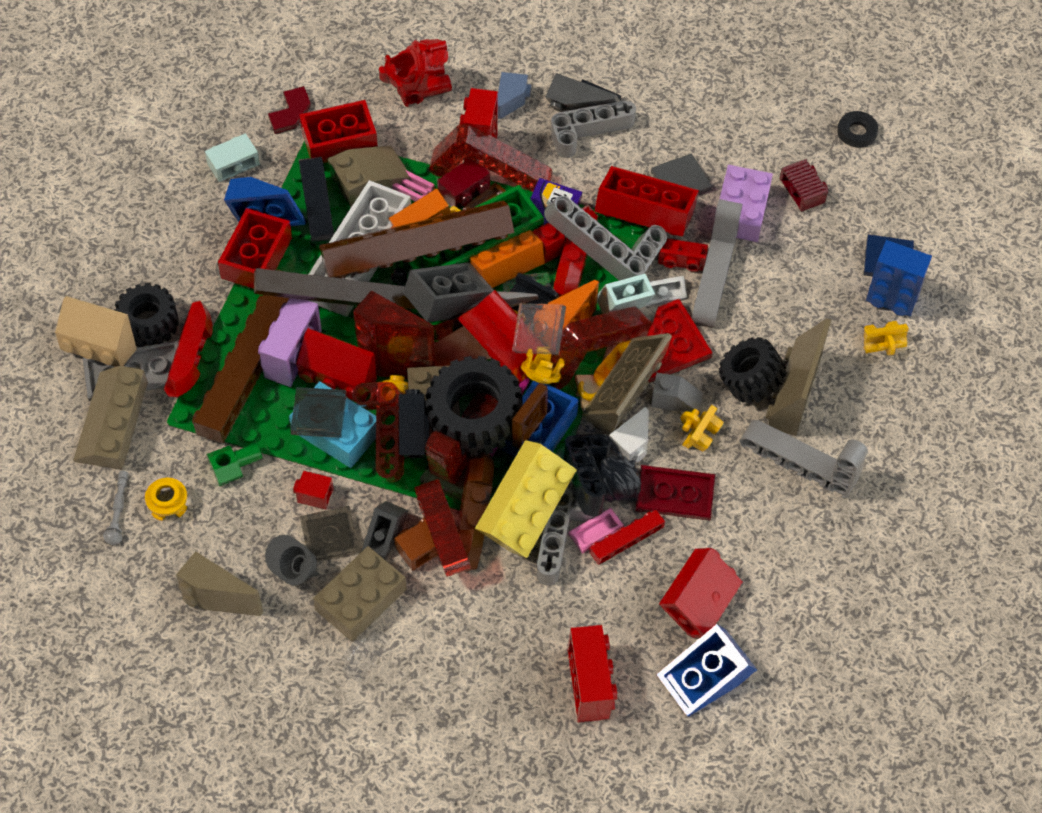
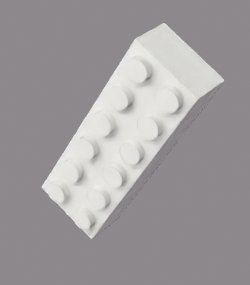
M369 180L329 243L391 228L392 225L389 218L411 205V196ZM322 256L319 257L308 275L328 277L325 273ZM378 266L370 268L369 272L363 274L349 273L342 279L369 282ZM311 301L317 303L318 306L346 317L354 307L352 305Z

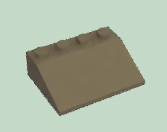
M826 318L797 337L793 347H788L785 360L788 361L785 369L787 372L786 377L783 378V384L778 387L779 390L776 393L773 392L772 399L776 401L774 405L769 404L765 417L769 419V426L790 435H797L821 360L831 319Z
M666 333L633 338L582 413V416L603 433H612L623 424L622 419L626 413L635 406V400L638 395L649 385L648 380L652 374L661 367V360L667 352L672 336Z

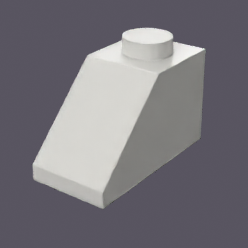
M646 407L609 435L612 440L611 449L617 455L625 456L629 461L639 462L647 454L649 410Z

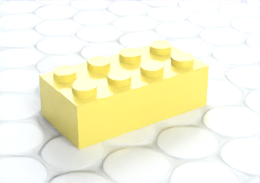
M525 440L475 529L511 553L527 558L577 469L542 444Z

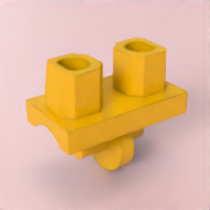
M891 321L883 328H877L874 325L865 326V353L886 351V354L890 356L895 354V349L907 347V332L909 330L907 324L899 325L897 321Z
M710 405L708 410L703 411L700 417H698L700 412L697 409H693L692 412H683L680 417L684 424L682 429L685 432H688L690 428L692 430L682 446L688 449L694 446L702 452L708 449L713 439L703 431L706 428L712 434H716L724 423L715 415L718 408Z

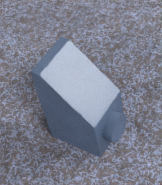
M501 72L498 90V119L525 105L526 97L531 96V84H528V75Z

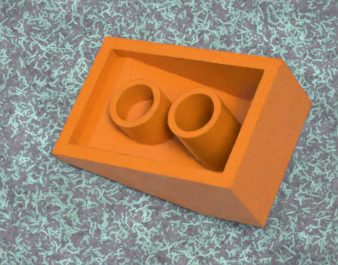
M593 280L549 302L543 310L540 309L534 318L536 323L534 333L552 351L554 357L558 359L562 357L596 311L598 281Z

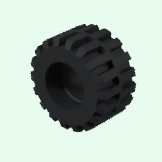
M145 283L144 286L137 284L133 289L131 287L126 289L127 293H122L119 296L120 301H116V309L114 310L128 314L135 343L137 342L138 348L144 347V344L148 346L154 343L161 344L163 339L169 341L172 338L171 333L175 334L177 331L176 326H179L178 313L172 294H169L165 287L161 289L160 285L155 284L151 286V283ZM145 311L157 312L153 317L148 319L136 318L139 314Z
M753 337L748 338L746 341H740L736 346L733 345L730 348L731 350L724 354L725 358L720 361L719 374L721 380L736 399L742 403L746 401L747 404H751L754 401L761 402L763 398L771 397L773 392L776 393L779 390L778 387L783 384V378L786 377L787 373L785 370L786 364L774 346L767 339L763 340L761 337L756 339Z

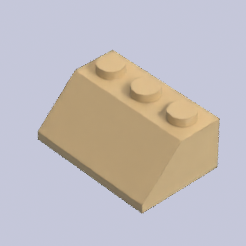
M68 296L63 299L55 330L60 350L83 356L86 359L96 360L106 365L124 366L137 350L128 314Z

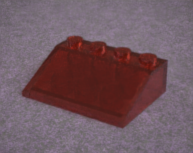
M371 290L354 310L357 346L374 353L376 374L381 377L397 375L408 379L407 368L434 367L433 324Z

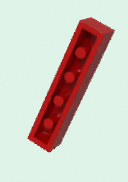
M657 510L647 512L639 520L635 519L630 525L623 526L616 533L607 535L604 540L593 543L590 547V554L596 563L600 565L663 529L665 521Z

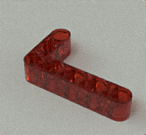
M459 124L434 148L429 166V171L433 175L442 177L467 158L528 191H534L539 178L551 181L553 174L549 166L469 124Z
M634 306L569 323L563 329L551 350L550 362L553 363V369H555L560 358H563L565 362L564 367H561L559 372L561 375L560 380L551 383V385L558 390L562 389L570 382L587 352L640 337V334L646 330L649 331L653 325L652 321Z
M477 392L461 417L466 419L482 418L495 409L498 401L488 394ZM434 431L426 444V455L430 473L444 481L455 484L467 467L470 452H465L462 455L459 441Z

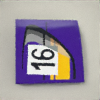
M539 178L530 200L544 217L545 225L548 221L544 216V211L558 196H566L579 205L582 199V192Z

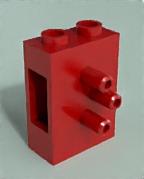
M713 548L694 549L659 605L687 635L692 638H701L716 625L743 581L736 575V571L720 558L718 551Z

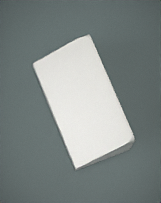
M684 276L651 281L650 284L655 295L645 307L668 303L677 299H688Z

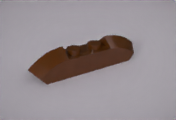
M479 452L478 456L470 455L467 463L452 556V564L465 572L477 569L483 547L484 534L476 530L475 527L490 503L494 477V459L490 454L485 455V452Z

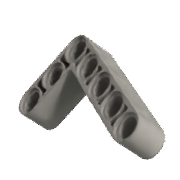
M558 196L544 211V216L551 225L619 281L644 274L667 240L666 231L661 226L653 225L638 238L632 249H630L566 196Z
M722 199L718 201L711 243L692 314L694 323L715 327L725 280L727 279L729 264L736 242L742 210L741 203Z
M752 420L739 440L742 447L746 446L752 449L754 453L765 459L768 457L774 460L775 464L787 470L790 468L798 472L797 475L809 481L814 480L820 483L819 486L831 492L836 491L842 494L843 498L849 496L858 481L868 453V449L863 443L851 439L847 441L839 457L835 459L759 420Z

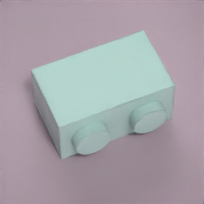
M246 133L205 151L207 164L219 182L260 165L258 151Z
M646 274L605 284L598 293L597 303L604 318L645 307L655 293Z

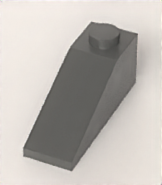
M555 73L546 94V99L549 101L550 106L559 111H562L563 108L576 110L620 101L616 94Z

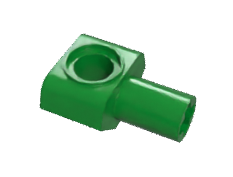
M257 443L234 452L229 445L206 454L219 486L242 478L241 467L263 459ZM223 463H229L226 466H220Z

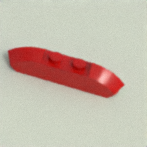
M589 205L581 208L597 221L598 215ZM567 237L553 287L559 294V297L579 288L588 257L587 253Z
M200 300L191 304L164 387L168 397L183 395L195 385L200 376L197 366L201 356L197 355L198 350H203L206 339L212 336L213 331L210 313L206 305Z

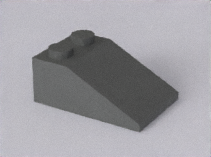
M468 262L410 270L403 293L427 322L447 320L485 299L494 290L472 264Z

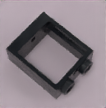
M419 389L405 390V394H399V455L403 458H430V425L425 404L427 399L426 395L420 392Z

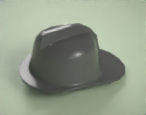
M279 535L268 544L265 552L267 566L272 573L287 584L297 586L310 580L313 576H318L316 556L295 538L289 535Z

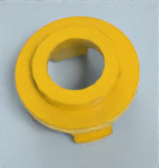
M540 348L534 361H532L533 351L528 349L526 353L527 359L522 363L521 369L533 381L551 384L560 380L561 375L559 372L561 367H564L565 362L563 358H560L554 369L552 368L553 363L550 362L552 351Z
M169 477L158 479L150 484L145 492V503L152 512L151 515L159 521H163L165 516L173 514L180 518L187 510V491L183 483L177 479ZM171 488L174 491L173 498L166 502L159 501L157 497L161 493V489Z

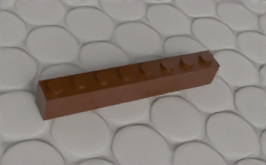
M503 200L319 245L326 275L342 279L349 273L363 274L369 272L370 268L377 266L379 268H387L392 266L393 262L401 260L402 262H411L416 260L418 256H436L439 254V251L446 249L456 251L462 249V245L470 243L471 245H480L485 243L487 239H504L508 237V234L514 233L509 205Z
M267 295L259 296L256 302V309L253 314L247 317L245 329L242 333L238 334L232 352H228L225 358L223 369L217 372L212 389L205 393L202 407L194 413L192 423L194 424L196 435L224 444L263 371L260 354H258L260 343L267 339L272 322L277 321L282 304L284 302L287 303L289 298Z

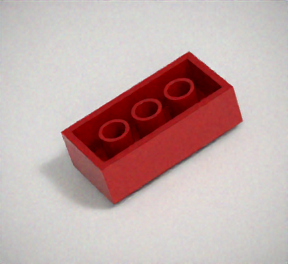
M611 166L598 188L594 212L601 213L607 217L622 219L628 223L640 224L647 228L658 225L671 235L683 237L694 214L699 190Z

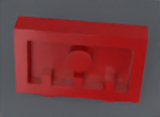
M667 238L660 249L658 264L666 268H686L691 272L703 271L708 244Z

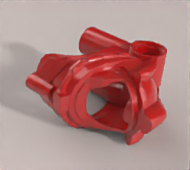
M424 39L419 42L415 40L396 56L391 58L389 55H385V64L379 67V79L384 83L392 84L397 89L406 107L413 103L419 104L426 97L452 91L450 77L448 74H445L444 64L448 61L446 41Z

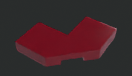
M304 86L283 92L288 106L287 109L268 113L274 134L297 128L300 123L299 114L306 113L310 109L311 102Z

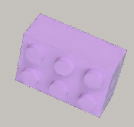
M733 165L727 166L720 199L742 204L736 238L758 242L773 173Z
M289 298L287 303L284 302L282 304L277 321L272 322L267 339L260 343L258 349L264 378L289 387L292 386L298 375L297 360L307 328L320 333L322 331L317 303Z

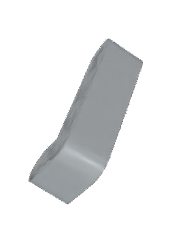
M619 101L556 113L551 119V136L557 154L563 158L574 156L577 138L631 128L635 123V104L631 101Z
M566 488L559 501L565 502L566 505L557 504L544 527L537 561V579L544 585H553L560 577L570 520L586 522L594 517L585 515L581 511L573 489ZM553 524H561L562 527L556 528V527H553L552 525H553ZM556 546L558 549L550 550L547 547ZM548 562L552 563L550 572H546Z

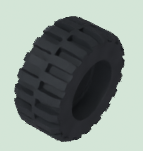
M467 356L459 362L458 359L451 361V366L449 367L443 366L438 370L439 376L435 375L431 379V387L427 388V400L425 401L431 430L434 431L436 439L440 442L443 441V445L447 449L452 450L454 447L456 453L462 455L465 452H470L471 456H478L479 452H485V455L493 453L492 449L496 447L499 450L505 447L506 440L512 441V419L523 406L521 387H519V381L516 376L511 374V370L506 365L501 367L499 361L495 359L487 361V358L484 356H478V359H472V356ZM471 393L488 394L498 401L497 406L491 413L478 419L462 418L452 411L454 404L461 397Z

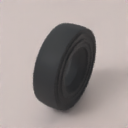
M852 111L842 116L838 123L837 133L845 144L862 148L871 145L875 141L878 134V124L870 114L862 111ZM854 124L862 125L865 127L866 133L863 135L854 134L850 131L849 127Z

